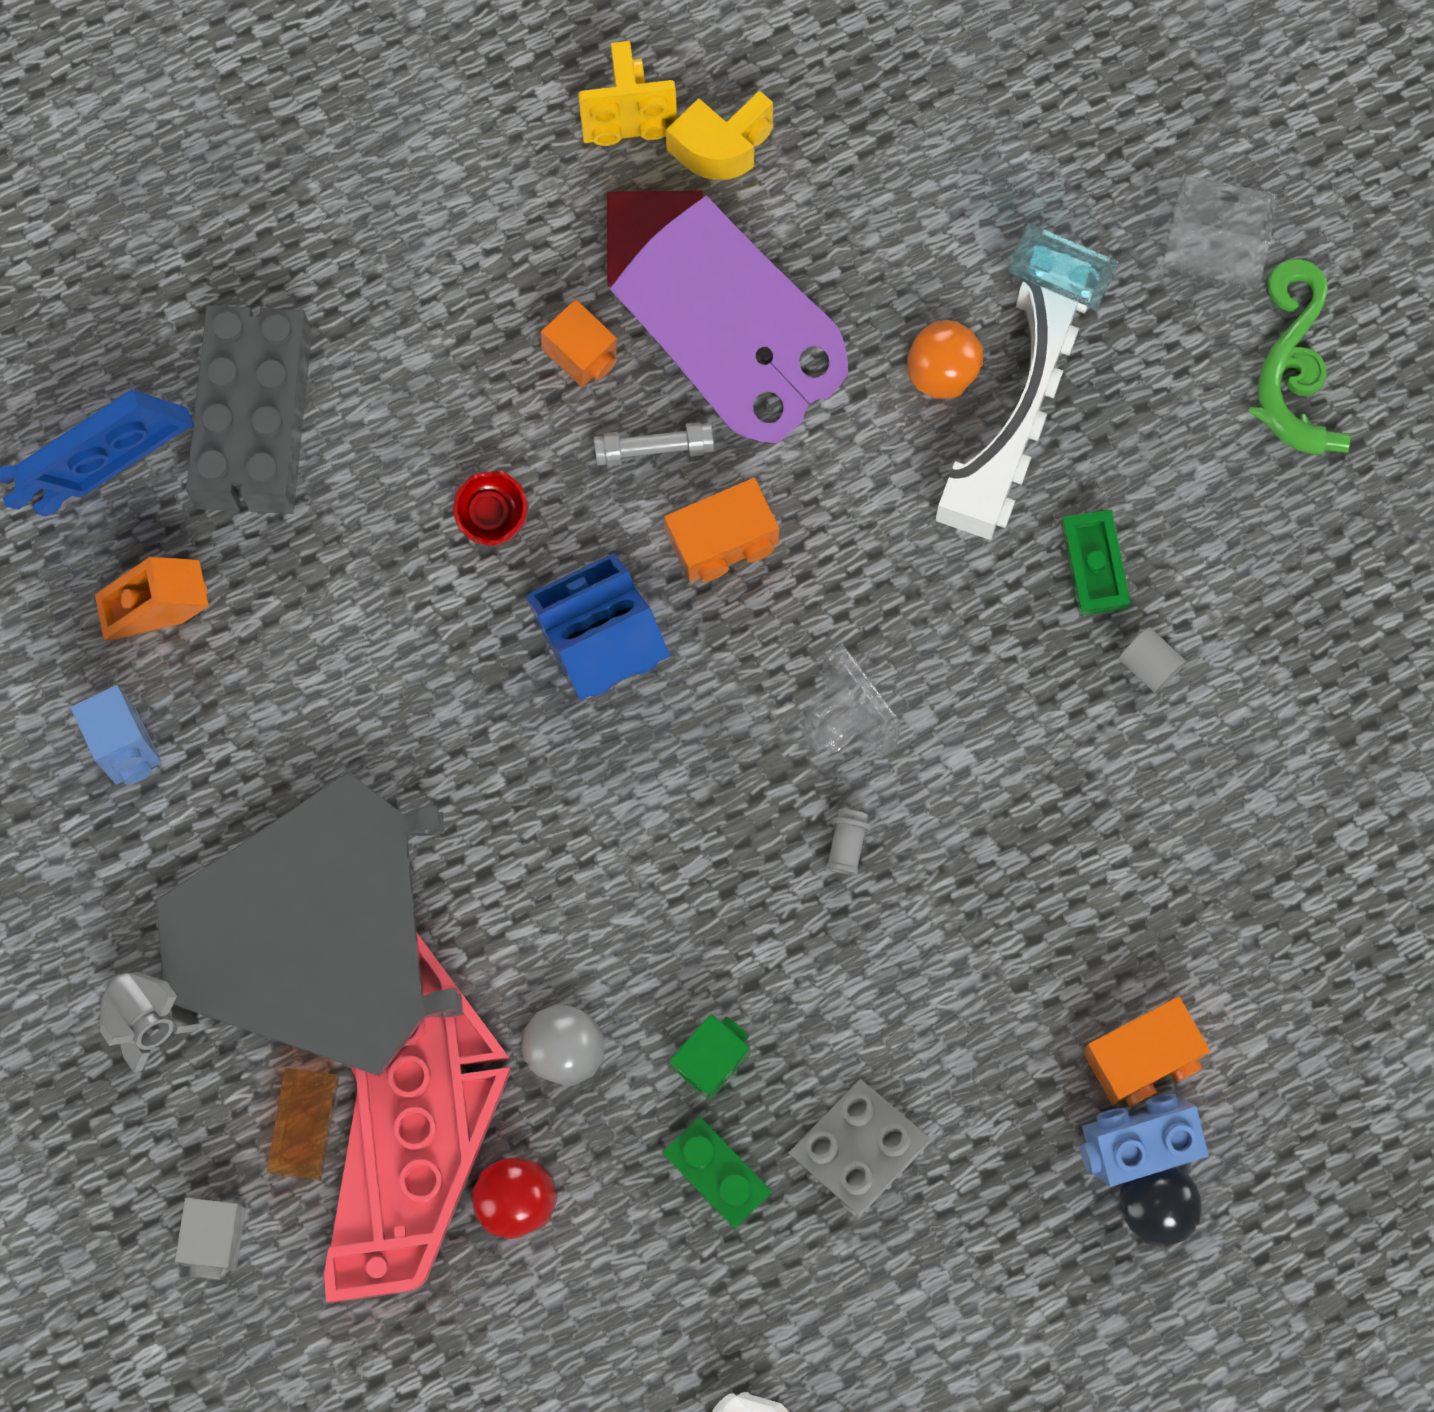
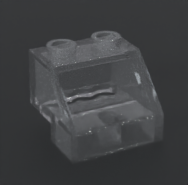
M1182 174L1177 188L1159 270L1251 290L1259 288L1271 239L1277 194ZM1215 192L1239 196L1238 203L1214 199Z

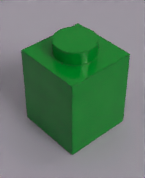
M710 1014L669 1060L670 1068L710 1102L750 1056V1047L745 1043L749 1035L729 1017L726 1016L720 1022L715 1016Z

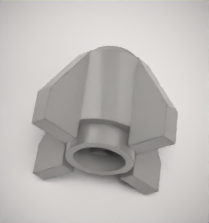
M140 972L124 973L109 982L101 999L100 1033L109 1046L120 1044L123 1058L133 1072L143 1070L151 1053L149 1049L163 1043L171 1035L172 1031L174 1034L196 1031L200 1024L191 1011L173 1005L177 995L167 981Z

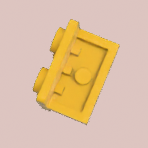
M630 41L611 43L614 87L578 92L584 143L594 142L600 146H609L618 143L623 138L641 136L646 140H658L666 137V129L677 119L675 82L667 80L645 83L642 58L632 59Z

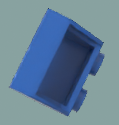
M615 553L525 595L557 662L580 700L589 696L601 695L607 692L613 684L634 674L646 673L652 670L658 662L670 657L650 606L635 588L629 571ZM631 608L628 613L619 617H613L602 626L591 628L577 638L566 639L577 631L588 629L597 621L612 617L620 610Z

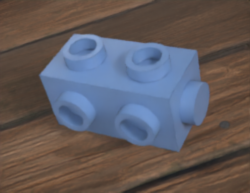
M1166 1093L1147 1099L1145 1101L1146 1107L1130 1112L1125 1108H1117L1098 1114L1096 1116L1097 1122L1082 1126L1086 1143L1080 1145V1152L1087 1172L1090 1175L1094 1174L1095 1177L1109 1187L1209 1157L1197 1106L1180 1096L1177 1097L1174 1093Z

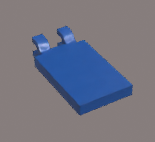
M131 389L17 465L0 467L1 483L9 484L15 480L14 490L3 498L6 507L19 510L31 501L35 493L44 488L43 498L36 502L33 508L38 515L48 516L53 514L61 507L63 501L69 497H82L193 426L194 422L188 408Z

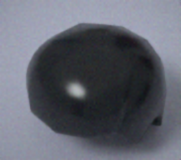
M1177 1166L1122 1184L1120 1195L1123 1218L1129 1229L1145 1243L1168 1247L1185 1241L1200 1223L1202 1208L1198 1188L1191 1177Z

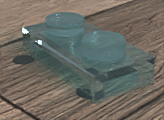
M1028 223L1008 264L1007 272L1097 311L1119 261Z

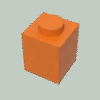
M576 299L541 331V349L581 387L592 378H595L597 381L601 380L617 362L615 358L617 337Z

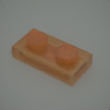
M285 1068L267 1173L322 1181L339 1081L337 1075Z

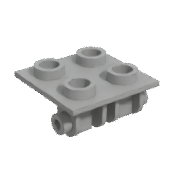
M859 1079L793 1147L789 1155L839 1198L842 1206L854 1217L858 1215L860 1217L864 1212L867 1213L870 1210L869 1206L885 1190H889L892 1187L891 1183L896 1178H901L902 1172L917 1156H922L923 1150L931 1143L932 1139L863 1080Z

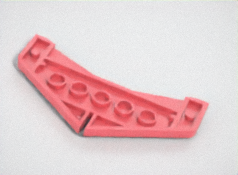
M417 933L423 995L447 989H456L457 994L461 993ZM463 994L464 1015L425 1018L380 1077L351 1067L357 1082V1096L331 1247L328 1248L324 1271L326 1302L328 1303L411 1292L420 1288L429 1277L511 1073L510 1067L462 1073L463 1066L510 1060L509 1056Z

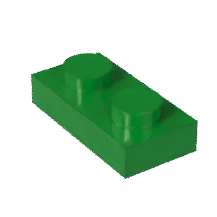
M1112 509L1063 517L1061 527L1079 616L1128 609L1131 601Z
M700 1116L662 1151V1155L734 1230L772 1194V1191Z

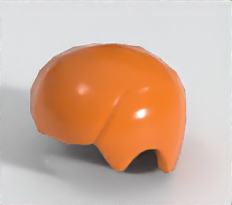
M951 320L935 321L916 336L907 356L908 376L919 391L933 398L958 397L962 395L964 390L979 375L980 368L983 366V345L971 329L959 322Z

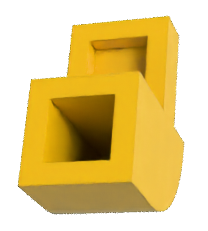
M759 90L726 122L698 98L666 129L667 151L687 169L703 178L728 180L739 177L754 167V146L756 147L763 143L773 129V102Z

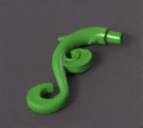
M1289 259L1279 263L1271 271L1267 281L1268 295L1279 308L1287 312H1293L1298 309L1299 302L1289 296L1287 287L1292 282L1301 281L1311 287L1312 300L1301 315L1271 347L1262 365L1258 381L1260 407L1250 406L1248 411L1264 422L1284 444L1297 451L1321 456L1324 454V451L1348 453L1350 433L1326 431L1325 426L1312 425L1306 414H1301L1300 419H1298L1289 411L1281 393L1282 374L1286 369H1295L1299 373L1298 376L1289 377L1286 384L1290 391L1298 396H1311L1320 391L1327 376L1326 365L1318 353L1312 349L1296 347L1319 316L1325 304L1328 291L1327 279L1323 272L1313 263L1302 259Z

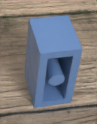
M118 685L70 707L95 762L116 785L124 782L126 785L140 782L152 774V767L162 763L138 711Z

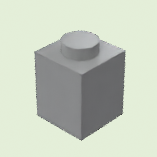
M185 1198L175 1262L190 1267L188 1276L220 1280L222 1270L236 1272L246 1208L237 1203Z

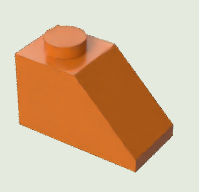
M148 557L95 594L104 641L183 624L209 607L207 586L203 580L200 561L191 559Z

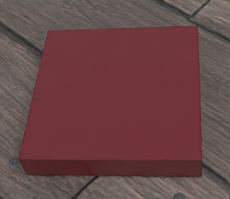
M703 190L607 192L608 287L613 286L641 249L660 230L703 198Z

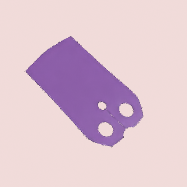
M707 195L660 230L641 249L610 288L615 296L674 360L722 420L735 433L760 442L779 443L804 421V414L809 404L819 399L827 400L849 374L847 352L842 334L837 325L765 257ZM813 346L824 350L829 358V366L825 374L815 378L803 373L799 364L800 355L803 350ZM761 347H768L773 353V359L767 365L760 364L756 359V352ZM761 393H775L783 402V413L773 423L762 422L754 414V400Z

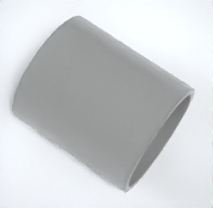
M1151 627L1145 629L1119 657V661L1155 694L1169 683L1187 662Z

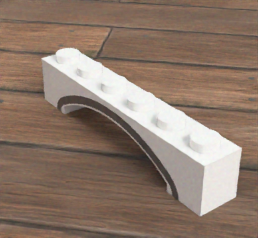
M1038 247L1035 248L1016 304V308L1025 310L1031 341L1030 368L1025 389L1010 419L993 441L966 464L955 461L939 502L935 521L989 540L992 539L996 526L1006 528L1015 504V500L1007 498L1012 482L1021 485L1023 483L1031 461V456L1023 454L1028 439L1039 440L1048 414L1039 411L1044 396L1054 398L1063 374V370L1055 368L1060 353L1070 356L1079 328L1072 326L1071 323L1076 311L1086 313L1095 286L1087 283L1091 265Z

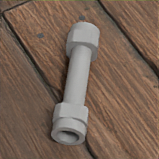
M687 423L686 431L619 438L618 432L594 436L597 466L622 465L621 458L689 450V456L693 457L714 452L711 423Z

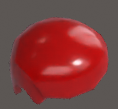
M497 470L476 473L470 476L455 493L452 512L458 529L462 534L475 544L495 546L511 541L526 524L529 504L522 485L506 472Z
M523 1158L502 1159L489 1165L480 1173L471 1194L474 1216L487 1232L497 1237H504L505 1239L520 1238L546 1226L551 1219L557 1202L555 1183L551 1175L541 1164Z

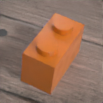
M755 477L664 516L665 533L689 583L701 578L702 582L715 580L728 572L729 565L745 558L749 563L759 561L770 555L774 551L773 546L779 544L780 529Z
M1178 996L1089 1043L1082 1052L1112 1106L1126 1100L1129 1107L1132 1108L1156 1095L1157 1091L1153 1085L1171 1076L1175 1084L1201 1071L1203 1068L1199 1060L1203 1059L1211 1051L1183 1001Z

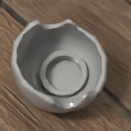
M555 1004L536 1012L522 1033L521 1052L524 1061L529 1065V1069L537 1076L564 1086H573L594 1076L604 1060L605 1038L596 1021L590 1015L570 1005Z

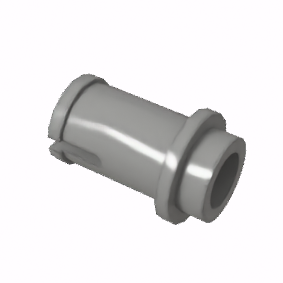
M838 809L837 817L831 820V824L835 826L829 861L826 865L827 870L852 876L858 875V864L865 832H870L871 825L867 824L868 814L856 810Z

